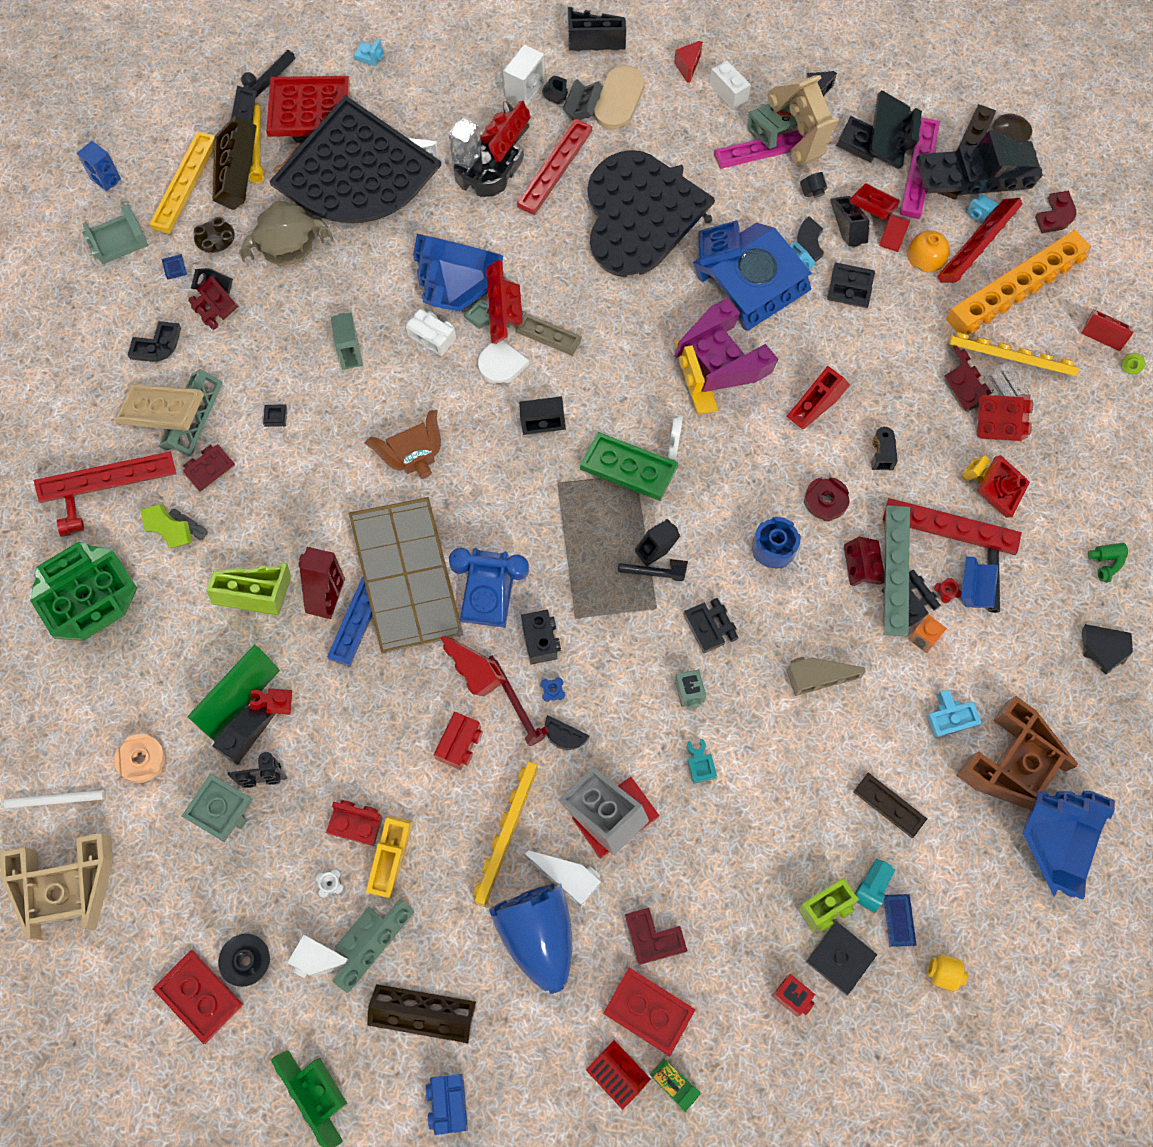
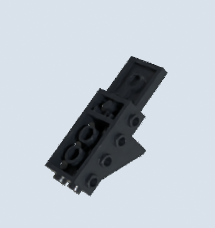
M988 130L978 145H962L956 151L919 154L916 158L926 194L958 191L959 195L1026 190L1032 189L1043 176L1032 141H1015L994 130Z

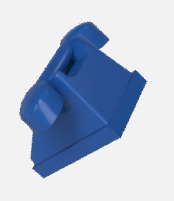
M466 548L453 550L449 555L451 570L457 574H463L468 571L460 622L506 628L513 579L521 580L528 575L529 563L527 559L521 555L514 554L509 556L506 551L504 553H497L474 548L471 555Z

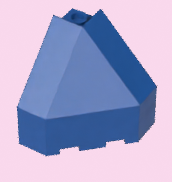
M417 234L413 257L414 261L418 262L419 269L416 271L419 285L424 288V293L421 296L423 303L433 307L460 312L488 291L486 268L497 260L503 262V255L422 234Z
M1057 791L1055 796H1049L1047 792H1038L1026 819L1023 835L1054 897L1057 890H1060L1067 896L1084 899L1088 872L1102 829L1107 818L1111 819L1115 811V800L1093 791H1082L1081 795H1075L1072 791Z

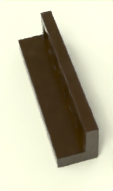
M376 984L368 1005L367 1026L469 1043L476 1002ZM379 994L390 996L392 1000H389L387 1002L379 1001L378 997ZM415 1000L418 1004L407 1006L403 1002ZM438 1004L441 1005L442 1009L438 1011L431 1010L428 1006ZM460 1008L469 1011L468 1015L464 1016L456 1014L454 1010Z

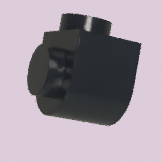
M552 76L543 86L542 92L544 97L551 102L560 104L562 100L566 99L568 89L566 88L567 79Z
M823 172L814 173L800 181L804 197L813 196L817 198L824 195L825 190L828 189Z

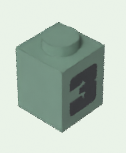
M699 669L676 674L675 684L681 707L688 706L689 709L701 706L705 701L706 692Z

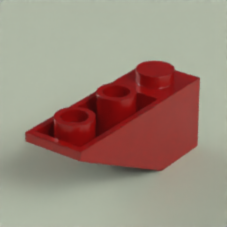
M440 637L444 643V651L454 659L456 670L460 675H464L467 680L466 686L472 694L486 696L506 681L495 661L453 638Z

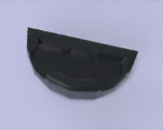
M547 715L545 726H547L550 733L546 736L550 743L557 748L574 750L583 746L590 738V735Z

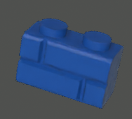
M463 1074L430 1078V1084H426L427 1101H432V1112L428 1113L429 1130L434 1129V1135L468 1131Z

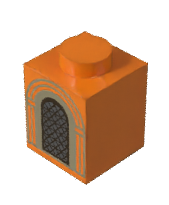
M928 614L908 640L927 654L947 628Z

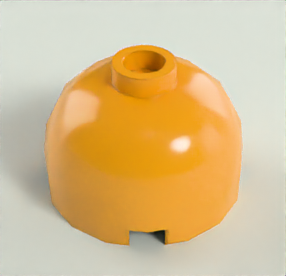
M931 230L921 232L911 241L907 251L908 260L912 266L921 268L920 271H938L943 268L948 260L950 245L946 237L940 232Z

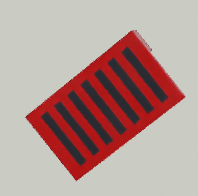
M615 1040L586 1069L590 1076L622 1110L651 1080Z

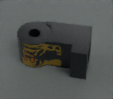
M880 427L872 441L876 453L871 461V469L894 470L898 462L895 434L889 427Z

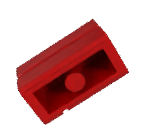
M454 712L433 754L435 759L459 770H462L463 765L468 766L473 755L471 748L474 743H479L483 731L480 730V722Z

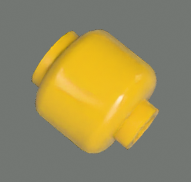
M941 953L937 957L931 958L927 976L930 977L931 983L934 986L955 992L960 986L964 987L966 985L968 971H965L962 960Z

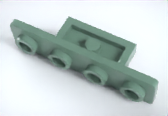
M401 899L396 902L384 918L368 907L335 946L349 960L334 977L333 982L346 993H349L387 945L391 943L400 929L408 922L409 918L414 914V910Z

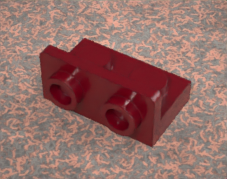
M210 444L201 451L202 456L197 460L192 458L183 465L185 469L182 471V474L190 480L199 492L235 466L234 462L219 444L214 447Z

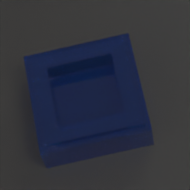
M182 254L161 259L167 280L188 275Z

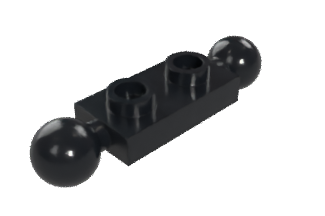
M245 72L241 76L243 87L237 86L231 119L237 115L251 122L257 91L251 90V88L255 87L257 79L253 73Z

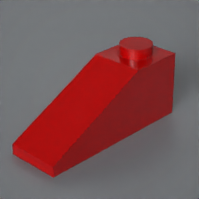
M827 366L786 417L802 430L805 429L836 403L850 384L842 375Z

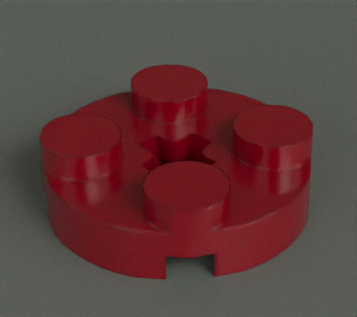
M817 478L809 484L805 493L804 504L813 516L829 522L841 517L846 512L850 503L849 491L846 485L836 478ZM822 495L826 497L830 495L832 497L831 502H825Z

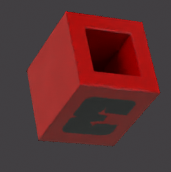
M789 974L772 997L798 1017L802 1013L804 1015L809 1013L815 1004L812 999L816 994L793 975Z

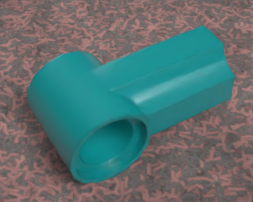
M876 859L865 880L859 884L855 891V895L859 899L857 903L874 914L882 904L885 897L884 891L895 872L892 865Z

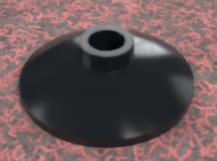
M240 934L231 938L221 949L218 958V967L222 977L229 984L238 987H247L257 983L265 975L270 964V952L266 943L253 934ZM245 956L250 957V963L247 966L242 964V959Z

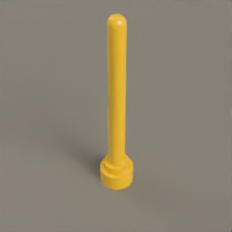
M255 104L253 124L257 125L252 153V165L250 166L248 178L253 183L264 180V170L260 166L261 107Z

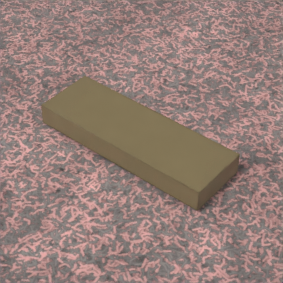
M526 313L522 318L523 323L516 328V333L573 356L582 340L580 335Z

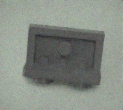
M578 79L575 80L563 110L573 121L574 119L582 120L591 117L596 103L600 99L603 85L597 81L584 86Z

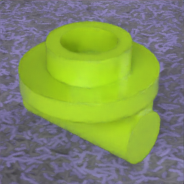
M1138 353L1126 354L1122 360V367L1128 374H1138L1146 366L1144 357Z

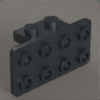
M881 90L877 95L870 153L900 169L904 164L905 152L911 147L916 146L920 139L919 131L922 123V111L918 108L911 111L909 105Z

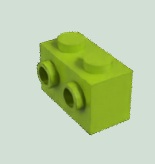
M843 878L802 903L799 912L812 932L818 929L823 932L834 924L832 920L838 916L844 919L855 911L853 907L859 899Z

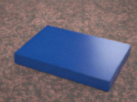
M738 220L698 231L701 267L742 256Z

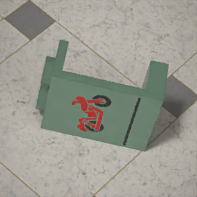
M766 104L748 112L747 129L769 149L776 147L778 132L795 125L798 127L797 121L791 114L789 107L775 113L773 107Z

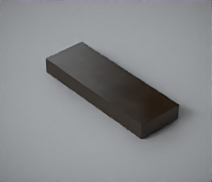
M869 772L853 791V793L911 838L915 837L928 819Z

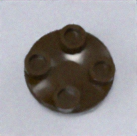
M1017 114L1001 115L993 124L994 131L1015 141H1028L1032 135L1030 123L1024 117Z
M216 217L212 221L198 225L193 231L196 246L208 253L225 250L233 243L235 238L233 227L221 217Z

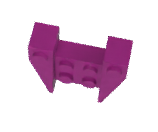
M728 298L712 305L679 341L674 355L675 358L680 357L684 347L693 345L702 375L705 378L702 392L755 383L770 375L779 360L766 344L746 355L737 346L727 331L735 327L740 312Z

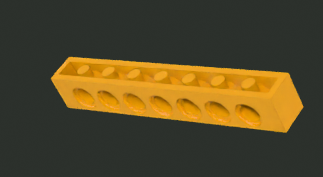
M1073 230L951 308L946 321L957 332L975 333L983 323L989 324L997 314L1006 313L1014 303L1020 304L1028 294L1037 293L1045 283L1051 284L1059 274L1062 273L1064 275L1076 263L1078 265L1083 263L1088 258L1087 253L1092 246L1076 230Z

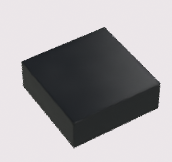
M265 405L264 427H286L287 405Z

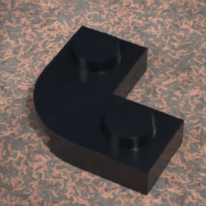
M158 321L154 339L132 337L128 357L131 360L157 362L168 358L177 346L181 331L180 324Z

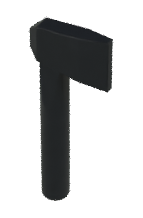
M670 559L671 569L620 563L618 565V572L684 581L688 561Z

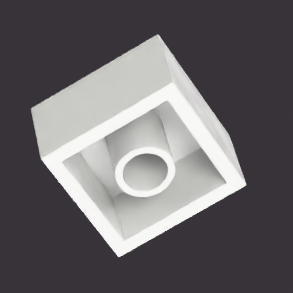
M523 45L515 53L512 61L503 70L506 99L516 104L519 101H524L527 106L545 82L543 53L526 45Z

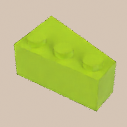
M280 563V566L267 568L265 565L258 566V569L249 570L236 568L213 571L206 592L212 605L279 616L290 583L291 574L287 563Z

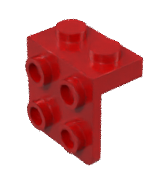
M1031 394L981 396L979 398L977 436L980 439L1022 441L1028 438L1032 431V423L1029 422V413L1033 411V400H1030Z

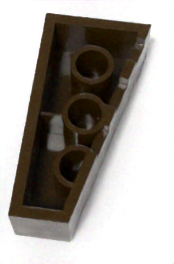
M237 115L214 136L212 201L231 210H235L246 200V190L257 125Z

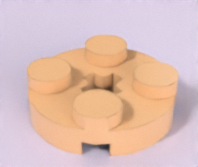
M132 735L124 740L125 743L116 750L114 756L115 768L126 780L134 783H143L161 774L166 758L165 750L160 742L150 735ZM142 752L146 756L141 764L136 761L134 762V758H137L139 753Z

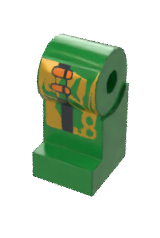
M664 1058L649 1074L683 1112H686L701 1095V1092Z

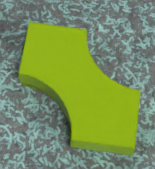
M163 504L140 510L144 530L159 533L166 540L169 548L192 543L188 521L173 519Z

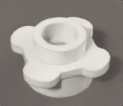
M334 869L331 872L317 875L316 881L320 888L318 893L321 897L326 898L329 894H340L343 891V886L339 880L341 874L338 870ZM329 881L332 882V885H331V886H328V885H327V883H328Z

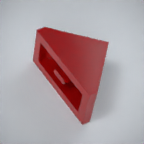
M697 41L675 50L674 64L688 83L691 82L700 60L703 41Z
M891 214L879 246L899 252L910 219Z

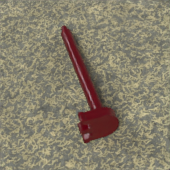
M491 655L489 659L495 661L506 679L501 685L528 733L525 737L527 745L533 746L541 742L550 733L547 726H544L542 729L540 727L536 730L534 729L498 660H495L493 655Z

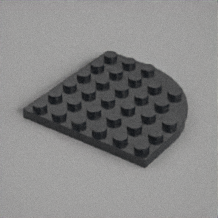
M345 95L269 182L276 190L318 217L340 223H364L391 215L408 204L441 167V161Z

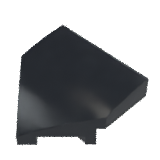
M1084 625L1082 637L1086 651L1083 656L1097 662L1102 667L1100 670L1105 675L1110 673L1116 666L1124 664L1128 657L1131 656L1133 644L1130 632Z

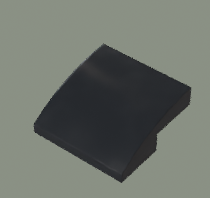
M835 262L827 300L868 308L876 270Z

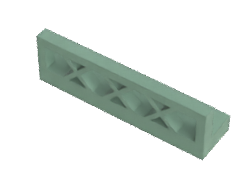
M202 369L191 374L186 388L200 389L204 393L205 409L202 411L197 410L195 414L197 427L195 429H189L184 432L182 430L167 429L159 445L160 448L164 450L173 448L186 456L192 454L221 388L222 381ZM205 379L215 385L212 392L206 393L203 386ZM181 435H187L189 440L187 448L177 443Z

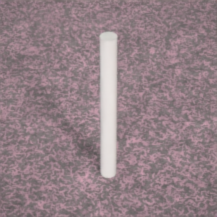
M97 790L10 798L4 800V808L104 800L105 791Z

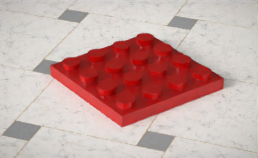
M349 76L271 77L266 128L267 136H310L345 95L349 97Z

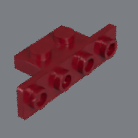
M956 345L953 348L963 364L946 374L945 378L965 411L968 412L979 405V398L981 396L990 395L992 392L986 382L981 384L978 378L981 377V374L976 366L971 367L968 361L971 358L965 348L960 350Z

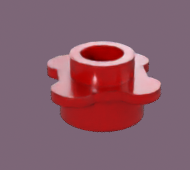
M947 578L942 583H936L934 586V590L939 593L943 603H949L951 599L959 598L962 594L957 582L952 578Z

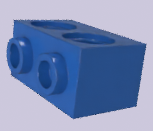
M90 141L77 152L89 178L105 191L116 186L118 181L121 180L109 153L93 141Z

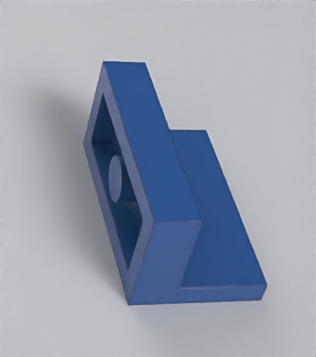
M966 557L961 599L966 607L994 608L998 565L978 564L976 557Z

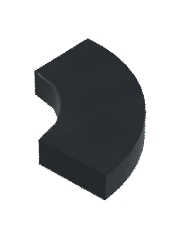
M808 216L800 226L797 242L817 262L824 254L818 242V237L822 234L823 227Z

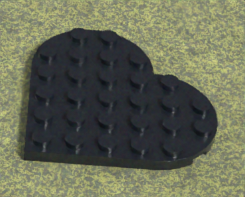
M627 150L608 156L594 169L588 182L589 202L598 216L590 235V247L597 263L610 274L620 277H627V275L638 273L639 275L645 274L664 260L715 203V198L646 152Z

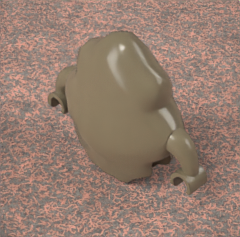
M277 201L258 216V224L252 234L243 241L239 255L243 262H245L247 256L254 260L251 248L255 247L258 251L265 254V259L269 262L275 263L278 266L292 265L303 261L310 253L317 231H319L318 234L322 243H324L325 237H330L331 241H333V236L325 222L307 216L302 206L285 201Z

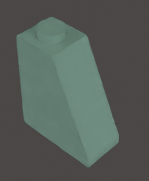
M341 313L331 316L335 348L342 370L363 366L352 313Z

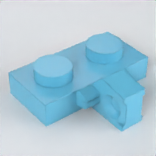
M950 690L937 694L940 704L937 706L938 711L927 715L935 738L982 724L974 702L960 705L958 700H953Z

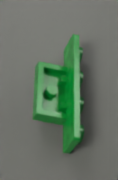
M288 1050L274 1056L271 1062L275 1067V1071L284 1082L290 1097L294 1099L300 1109L303 1119L308 1123L316 1136L318 1144L321 1147H337L343 1140L330 1117L348 1103L320 1058L314 1060L301 1071Z

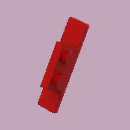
M519 101L512 112H498L495 114L493 120L485 127V131L480 136L483 144L489 143V148L496 162H501L531 118L529 109L524 101Z
M501 260L495 261L486 268L492 344H497L507 338V323L516 326L523 323L520 284L504 279L503 262Z

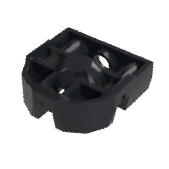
M470 128L453 154L455 181L465 191L471 185L475 189L477 196H495L506 189L509 177L512 178L523 161L524 150L512 145L501 162H496L489 148V143L483 144L480 138L482 132ZM489 165L490 169L482 170L483 167ZM476 174H478V180L474 179Z

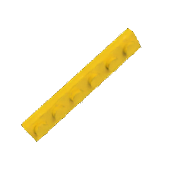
M197 131L149 223L152 230L171 234L214 149L215 135Z
M957 332L956 335L950 334L948 340L950 345H957L958 347L1077 376L1079 367L1074 365L1075 361L1062 358L1061 361L1053 360L1054 356L1041 353L1040 356L1033 355L1032 350L1021 347L1019 351L1010 349L1011 345L1001 342L998 343V346L989 344V339L978 337L977 340L970 339L969 334Z
M528 761L526 768L522 767L517 778V781H520L517 790L513 789L510 795L509 803L512 805L509 813L504 812L500 822V826L503 827L500 836L495 835L491 845V849L494 852L491 859H486L482 868V873L485 874L482 883L477 882L472 896L475 897L476 905L484 908L487 905L537 774L538 766L535 763Z

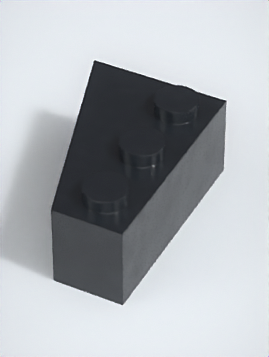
M568 7L569 51L626 50V18L602 13L601 16L592 15L589 10L581 13L573 11V7Z

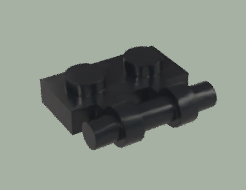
M914 569L909 572V579L911 580L909 582V627L929 614L925 608L928 604L933 611L941 607V604L937 601V595L928 589L924 583V578L921 575L918 576ZM917 588L924 598L919 600L912 590Z
M718 598L710 601L713 607L708 610L704 602L685 610L683 613L703 654L725 644L723 635H727L731 642L739 638L735 631L737 628L734 622H730L726 614L727 609L725 605H721ZM715 617H718L722 624L719 628L713 619Z

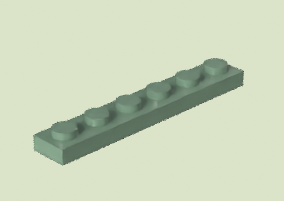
M888 505L886 507L883 635L907 637L909 634L910 507Z

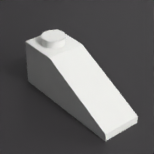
M529 850L525 853L526 859L555 885L562 884L564 893L580 908L601 885V881L598 879L600 875L590 866L586 869L581 864Z

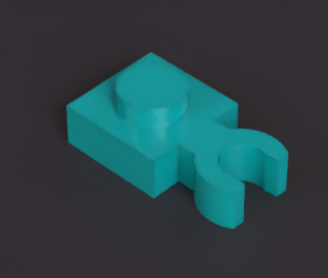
M704 739L699 740V749H694L691 741L687 743V751L693 756V758L687 760L693 784L717 779L712 755H704L706 747Z

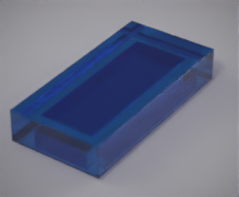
M910 894L885 895L883 901L889 946H917Z

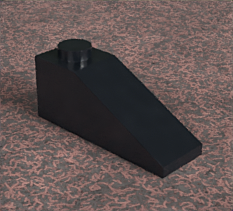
M851 196L831 198L830 201L841 236L847 245L857 247L868 243L870 220L860 207L850 203Z
M249 705L226 726L212 747L238 765L275 716V714L266 713L267 707L252 710L249 709Z

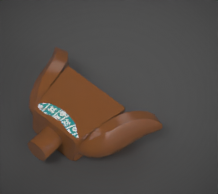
M430 410L428 412L426 427L423 422L387 438L386 443L379 438L369 437L364 444L373 449L391 468L398 471L404 470L407 474L417 471L421 479L427 478L432 474L428 465L435 462L434 456L439 453L441 447V436L437 421L438 410Z

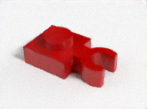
M268 688V694H264L260 690H251L250 698L258 699V701H250L249 709L259 710L262 707H267L266 713L291 714L292 690Z

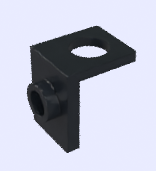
M211 268L195 269L191 289L196 290L208 278L213 276L226 292L230 293L233 278ZM201 274H203V279L201 283L198 284V278Z

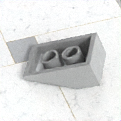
M594 767L558 799L568 812L613 855L649 822L643 806Z

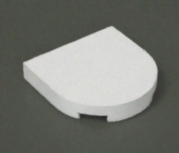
M503 340L497 344L490 343L482 351L478 359L481 376L492 384L511 382L529 365L527 358Z
M677 414L674 415L667 456L668 459L675 462L683 415Z

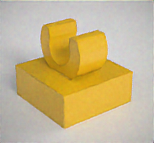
M985 455L972 460L961 476L967 481L975 478L981 483L988 470L986 467L991 460Z

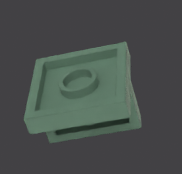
M210 774L182 814V817L225 843L235 826L242 830L247 821L242 816L253 799Z

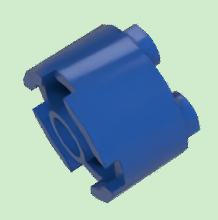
M772 517L770 520L761 522L752 543L755 560L768 568L782 569L791 563L798 551L801 535L794 527V523L783 517Z

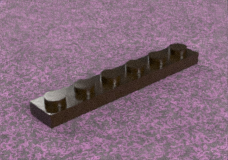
M978 104L959 146L978 145L987 133L997 110ZM958 191L938 193L954 200L959 195Z

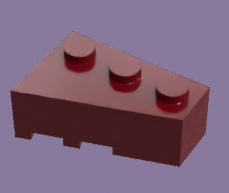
M307 546L305 553L301 554L298 562L305 613L332 619L345 581L344 574L333 552Z

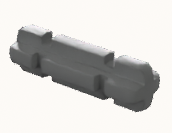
M171 509L168 513L177 521H188L190 534H193L199 540H203L208 534L206 528L198 525L197 522L188 516L181 514L177 509Z

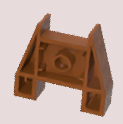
M1015 696L1005 702L993 720L1014 735V738L998 762L994 763L978 751L968 757L956 776L976 791L1031 810L1038 792L1045 791L1057 770L1061 769L1066 772L1077 767L1078 763L1040 714Z

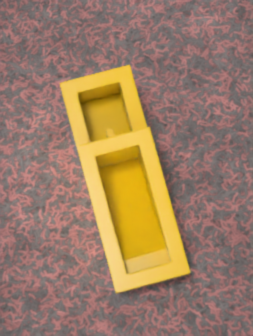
M391 815L386 817L381 840L377 845L367 885V893L391 898L414 821Z

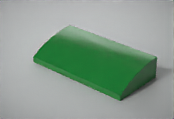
M254 644L187 717L215 742L226 726L245 710L250 701L254 700L250 698L251 690L262 691L280 670Z

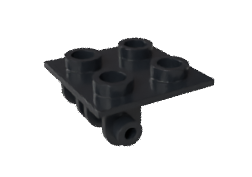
M263 752L259 755V768L228 772V776L238 785H241L242 788L256 787V783L266 782L267 785H276L281 783V780L287 779V776L281 770L280 763L269 752Z

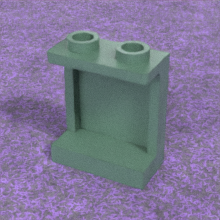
M129 204L121 207L124 213L123 216L93 228H89L87 222L82 223L85 231L82 232L88 244L92 243L93 245L89 247L95 259H100L102 264L149 246Z

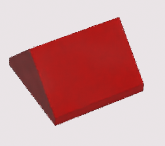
M1095 309L1092 310L1081 334L1117 351H1121L1134 333L1132 326Z

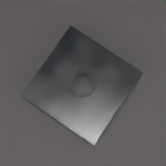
M850 115L836 146L871 163L875 157L870 153L873 126Z
M836 921L805 962L847 996L878 954Z

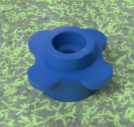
M559 677L555 678V680L543 679L540 684L544 692L542 699L546 702L564 699L563 680Z

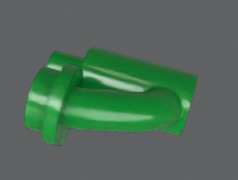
M1124 542L1096 546L1095 550L1088 551V558L1090 560L1097 559L1099 562L1115 560L1111 567L1103 566L1098 569L1099 580L1106 583L1111 582L1112 576L1123 567L1128 556V547Z

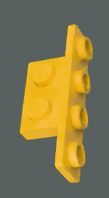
M680 340L675 341V349H677ZM693 345L686 346L683 349L682 355L678 358L696 413L700 415L716 412L718 407L713 392L701 391L705 378L702 375Z

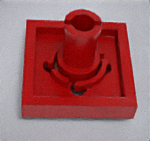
M999 455L994 457L977 492L1002 515L1009 518L1013 517L1030 481L1003 456Z

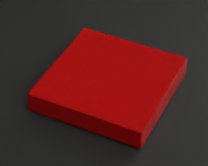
M865 183L851 197L850 203L886 220L898 207L900 200Z

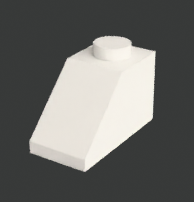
M303 935L287 963L294 966L292 972L305 978L307 974L316 977L341 969L348 962V959Z

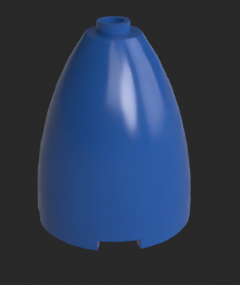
M554 884L541 886L521 893V895L510 899L509 903L504 900L491 907L489 912L495 928L508 953L522 972L543 991H549L550 994H554L563 990V985L568 981L571 968L572 929L568 904L562 884H558L556 887H554Z

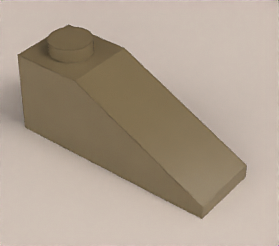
M804 657L792 660L786 670L795 696L860 679L866 672L865 668L817 658L804 659Z

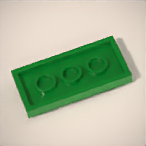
M600 432L597 433L580 464V470L658 501H661L678 468V462Z

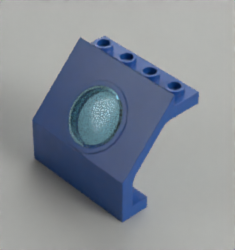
M755 223L740 233L742 256L702 267L700 259L693 262L700 281L704 282L713 277L740 312L739 318L742 328L746 331H749L812 290L808 278L812 274L811 271L776 228L761 223Z

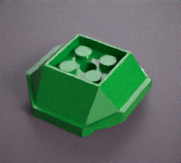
M77 542L36 567V578L32 587L30 601L54 639L84 641L125 616L138 588L113 550ZM86 593H89L86 598L82 599Z

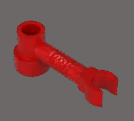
M74 496L65 498L67 518L57 519V528L61 537L69 536L73 532L84 531L82 518H77Z

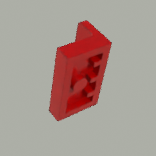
M341 800L340 803L333 802V813L326 833L374 847L383 819L378 810L369 806H364L363 809L356 808L354 803L346 800Z

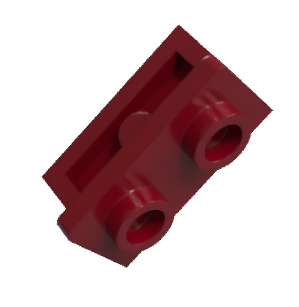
M858 536L844 544L850 585L856 586L862 582L877 585L883 584L884 567L879 540Z

